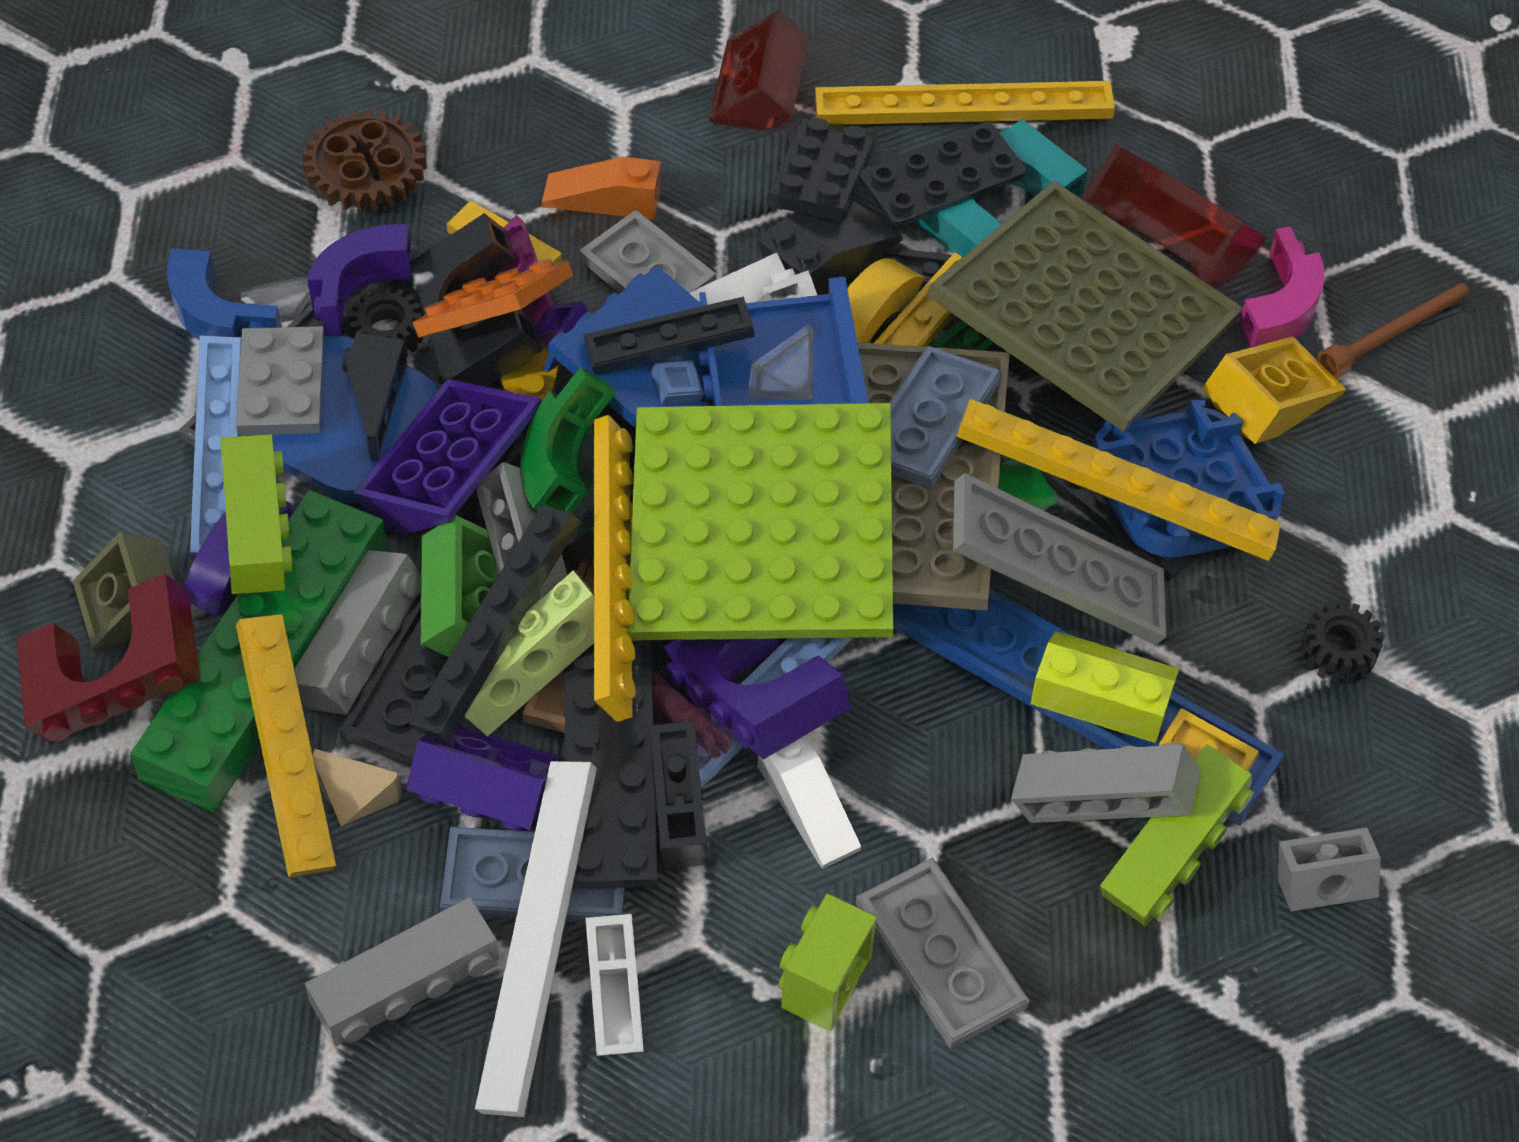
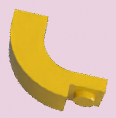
M889 258L878 260L867 267L847 288L857 342L869 343L878 328L889 316L896 312H902L916 296L925 277Z

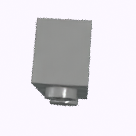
M1368 828L1280 841L1278 881L1290 912L1379 897L1381 857Z

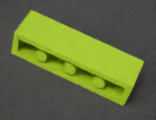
M272 434L221 437L232 594L285 590L284 573L292 572L291 546L282 547L281 540H289L288 514H279V508H287L285 482L276 483V477L284 476L282 451H273Z
M1208 744L1205 745L1195 759L1201 768L1191 815L1151 817L1100 885L1103 897L1145 927L1152 918H1155L1157 921L1163 918L1174 901L1170 894L1179 882L1184 885L1189 883L1201 865L1197 858L1206 846L1210 849L1216 847L1227 831V827L1223 823L1232 811L1240 814L1254 794L1250 790L1252 774Z

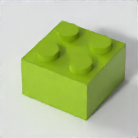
M828 893L825 895L819 908L812 905L801 926V931L804 932L798 945L794 943L789 944L780 962L779 968L784 970L778 984V988L783 990L781 1008L831 1032L872 958L877 917Z

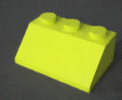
M1055 631L1048 641L1039 666L1030 704L1156 743L1179 668Z

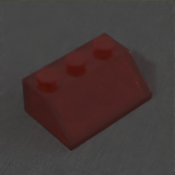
M780 9L727 39L709 115V120L713 124L766 131L779 123L787 122L793 116L797 92L801 84L800 78L803 64L806 59L809 35Z

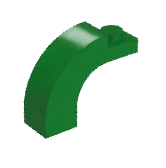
M582 367L577 370L559 395L551 391L548 392L537 409L525 437L520 463L521 484L529 503L536 510L543 505L573 513L589 492L578 473V451L587 430L616 394V390L609 382Z

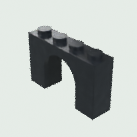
M483 213L410 261L414 276L412 285L419 295L422 309H420L421 316L426 315L425 307L443 301L445 295L463 289L462 285L483 277L486 280L516 260L506 229ZM521 310L485 319L468 329L462 330V327L459 326L430 334L431 338L428 340L432 352L436 355L439 366L437 375L442 385L447 379L487 387L543 351L534 319Z

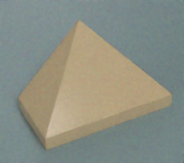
M318 749L314 750L312 756L317 779L341 827L399 802L402 791L398 772Z

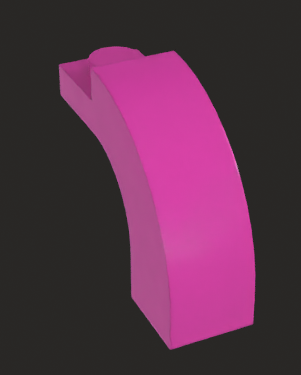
M1291 226L1276 229L1269 253L1284 288L1273 294L1245 299L1239 326L1249 348L1291 336L1296 339L1307 329L1314 317L1324 284L1322 258L1319 252L1306 255L1303 243L1300 240L1297 241Z

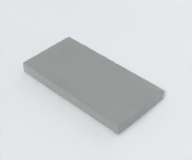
M933 857L856 896L855 904L857 907L877 917L876 936L950 1049L1029 1007V999Z

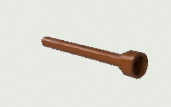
M1459 283L1347 346L1344 344H1333L1319 352L1318 362L1337 379L1351 370V366L1356 358L1464 299L1469 294V288L1466 284Z

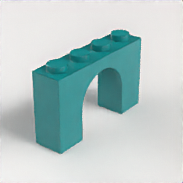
M1021 119L1012 127H1006L999 132L1026 168L1025 176L1020 180L1010 183L1011 185L1021 187L1035 197L1050 183L1055 181L1079 198L1083 196L1088 170L1026 121ZM973 198L915 221L917 225L953 254L956 252L961 256H965L1002 225V223L979 206Z

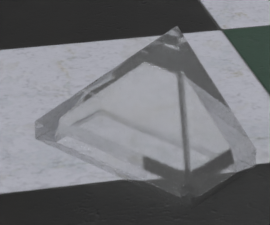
M308 275L238 289L241 300L246 304L278 306L282 327H287L300 315L310 300L307 283Z
M807 324L751 365L749 395L753 398L813 399L814 328Z

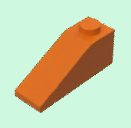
M619 157L549 173L542 198V207L626 217L634 210H637L648 220H655L661 193L660 161Z

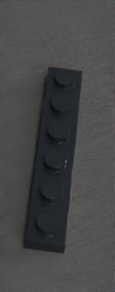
M543 505L539 507L409 722L416 731L449 743L579 526L580 521L571 512Z

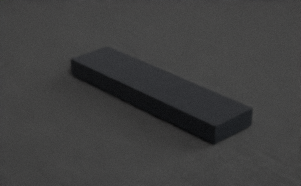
M743 296L583 334L593 374L598 375L755 337V332Z

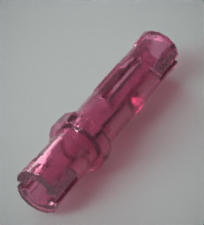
M652 672V681L657 684L655 686L652 683L653 705L673 723L694 721L697 744L710 757L715 759L721 756L720 751L713 746L714 744L722 752L726 753L731 747L732 739L728 733L722 731L713 723L710 713L701 707L696 708L666 682L659 673Z

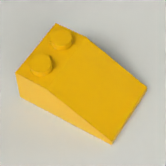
M1291 336L1226 354L1201 390L1211 399L1213 406L1217 410L1225 413L1228 417L1234 412L1243 422L1240 433L1254 444L1276 438L1343 395L1346 388Z

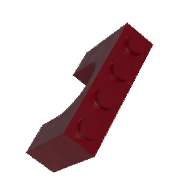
M166 573L127 589L132 624V636L129 647L122 660L113 670L94 681L83 682L78 640L54 622L16 638L24 726L51 744L56 741L65 740L71 734L92 725L102 724L108 718L124 711L139 708L145 702L161 695L178 691L184 685L200 679L189 591Z

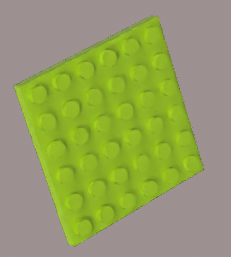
M891 404L637 407L630 563L633 588L629 589V602L634 611L635 621L634 624L628 626V634L632 636V640L893 637Z

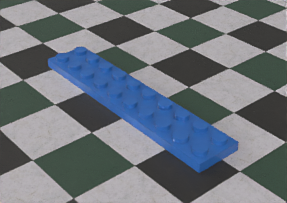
M990 589L988 611L893 604L894 629L1104 749H1117L1123 746H1159L1160 741L1182 708L1258 750L1259 756L1249 771L1252 774L1250 790L1254 794L1240 814L1232 811L1227 818L1239 826L1284 757V753L1173 691L1156 743L1031 705L1035 678L1048 641L1055 631L1068 635L1071 634Z

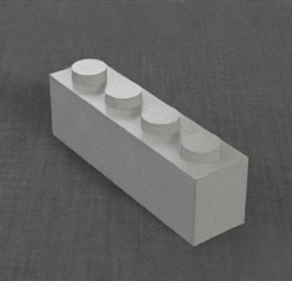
M502 462L487 474L476 488L499 574L538 511L532 508L523 491L520 468ZM562 554L529 609L567 576Z
M368 550L294 669L300 700L306 709L345 715L348 713L421 591V573L408 554Z
M1174 743L1148 747L1123 746L1117 749L1101 750L1085 748L1081 751H1044L1038 754H1023L1011 800L1030 823L1187 816L1192 813L1201 768L1183 744L1178 745Z
M468 897L306 982L305 987L309 1002L335 1047L345 1041L348 1043L354 1042L364 1037L371 1027L386 1019L395 1020L404 1016L418 1002L428 997L437 998L451 989L454 983L469 975L478 976L485 973L492 967L495 961L499 960L497 941L471 897Z

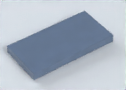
M927 346L889 402L891 404V475L932 489L964 440L956 435L969 399L987 404L1002 381V371Z
M450 827L440 911L442 912L471 897L482 917L516 918L535 832ZM625 888L571 890L565 921L586 922V918L622 915Z

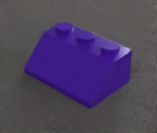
M459 725L449 743L428 735L418 740L406 790L419 794V798L427 803H448L460 807V811L463 814L471 817L483 818L488 816L501 820V824L504 827L514 831L531 830L537 825L550 761L565 762V758L491 734L487 737L481 731Z

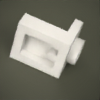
M793 268L770 276L773 283L762 288L764 295L767 292L772 294L785 289L787 295L785 299L817 295L809 271L795 275Z

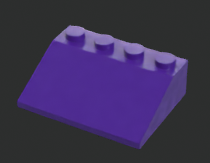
M447 379L353 494L365 513L383 519L385 531L406 535L450 522L534 417L542 403L541 398Z

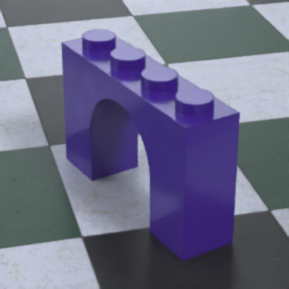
M777 638L674 640L663 646L668 660V664L665 665V671L671 683L676 688L683 687L697 707L701 708L704 706L721 728L726 726L730 729L743 748L747 749L750 747L763 760L851 709L843 675L819 655L785 675L766 683L742 685L731 682L739 673L770 656L779 647Z

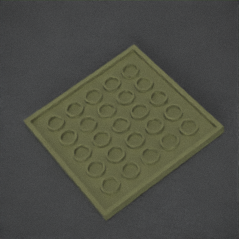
M1055 181L1050 183L931 283L927 293L929 298L940 304L944 309L953 313L976 331L989 338L1009 354L1015 356L1042 377L1051 381L1123 432L1239 318L1243 307Z

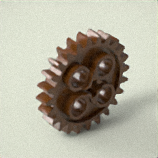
M371 108L367 109L364 116H359L358 112L353 109L351 118L348 119L338 113L337 123L334 124L324 120L325 131L314 129V139H306L305 141L307 150L302 151V165L309 189L316 190L318 199L327 196L329 206H333L338 201H341L342 211H346L353 204L356 205L358 213H362L365 205H370L374 212H378L379 203L382 202L389 208H392V198L397 197L402 201L407 200L405 190L416 192V181L424 180L423 170L427 169L425 142L421 141V133L419 131L413 132L411 122L402 125L400 115H396L389 120L386 110H383L377 117L373 116ZM355 141L359 145L361 153H357V146ZM370 167H372L373 177L375 178V180L372 178L370 174Z

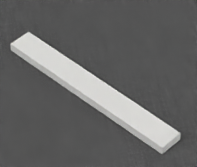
M550 761L475 1110L481 1114L524 1117L597 771V768L591 762Z

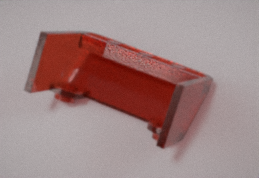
M1117 143L1082 196L1103 208V214L1119 225L1125 222L1189 262L1197 269L1194 275L1214 287L1216 282L1222 285L1227 283L1260 250L1267 239L1260 232Z

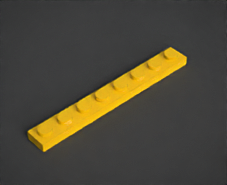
M1111 81L815 87L816 118L824 119L828 123L835 125L1020 121L1021 119L1024 121L1113 119L1115 111Z
M969 399L956 435L957 437L1267 561L1274 554L1281 522L1231 503L1226 499L1193 488L1186 483L1178 482L1153 472L1146 467H1141L1113 456L1108 452L1073 440L1068 436L1038 426L1028 420H1023L995 409L993 406Z
M609 415L594 420V701L616 722L632 717V698L636 694L635 684L632 679V661L635 659V649L632 643V636L628 634V626L634 624L635 621L634 611L629 602V589L633 588L630 569L632 538L630 519H632L633 507L630 502V485L633 484V474L630 469V452L633 450V443L628 431L625 428H620Z

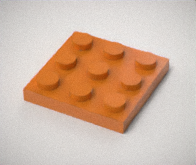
M546 259L530 265L528 271L519 273L518 268H514L496 275V280L486 282L483 277L462 285L463 289L449 293L444 296L443 301L425 307L426 315L413 322L418 338L524 308L573 276L569 261L553 264L551 259Z

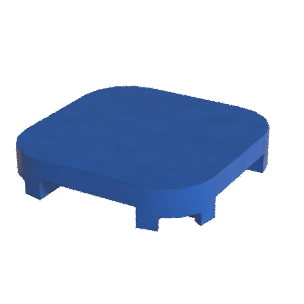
M326 336L321 433L272 435L273 451H282L283 471L329 494L331 499L347 505V503H359L353 494L354 491L437 393L438 388L435 382L424 373L407 365L379 461L370 460L351 393L348 373L342 370L345 349L352 348L354 339L346 336Z
M1190 400L1187 410L1184 412L1137 420L1124 432L1105 421L1104 426L1095 435L1092 444L1093 448L1108 452L1113 456L1138 466L1146 467L1153 472L1178 482L1186 483L1193 488L1226 499L1231 503L1256 513L1264 514L1276 521L1279 517L1282 500L1285 495L1280 482L1275 484L1268 482L1239 434L1243 422L1234 412L1230 417H1227L1219 411L1205 408V400ZM1106 496L1129 537L1136 545L1151 554L1162 557H1183L1231 547Z

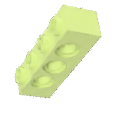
M574 571L555 585L553 589L526 612L465 714V717L487 737L594 643V591Z

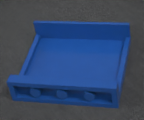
M658 266L646 275L640 273L631 280L626 290L619 295L616 292L612 293L603 302L599 310L593 314L591 312L585 313L572 330L568 333L562 331L551 340L547 347L549 355L544 370L549 372L561 363L572 374H575L580 367L593 373L583 334L700 307V302ZM698 351L596 375L609 382L616 390V394L609 401L608 405L634 428H636L637 407L713 406V400H705L704 395L701 402L662 405L651 374L654 363L693 361L703 389L702 376L709 375L708 366L700 367Z
M845 277L829 278V294L746 303L754 326L755 337L698 350L700 367L708 366L709 375L702 376L705 400H713V406L868 403ZM700 292L701 307L707 305L706 293Z

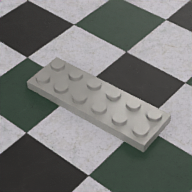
M964 473L955 480L954 552L1154 645L1166 638L1163 568L969 474Z

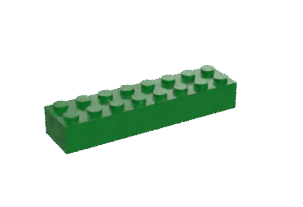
M309 490L288 520L289 540H281L282 547L291 546L292 572L284 573L285 590L237 595L197 654L200 679L184 685L178 691L171 692L131 751L130 756L140 781L213 813L217 811L260 745L236 629L239 619L282 614L295 669L368 550L386 551L387 541L383 519Z

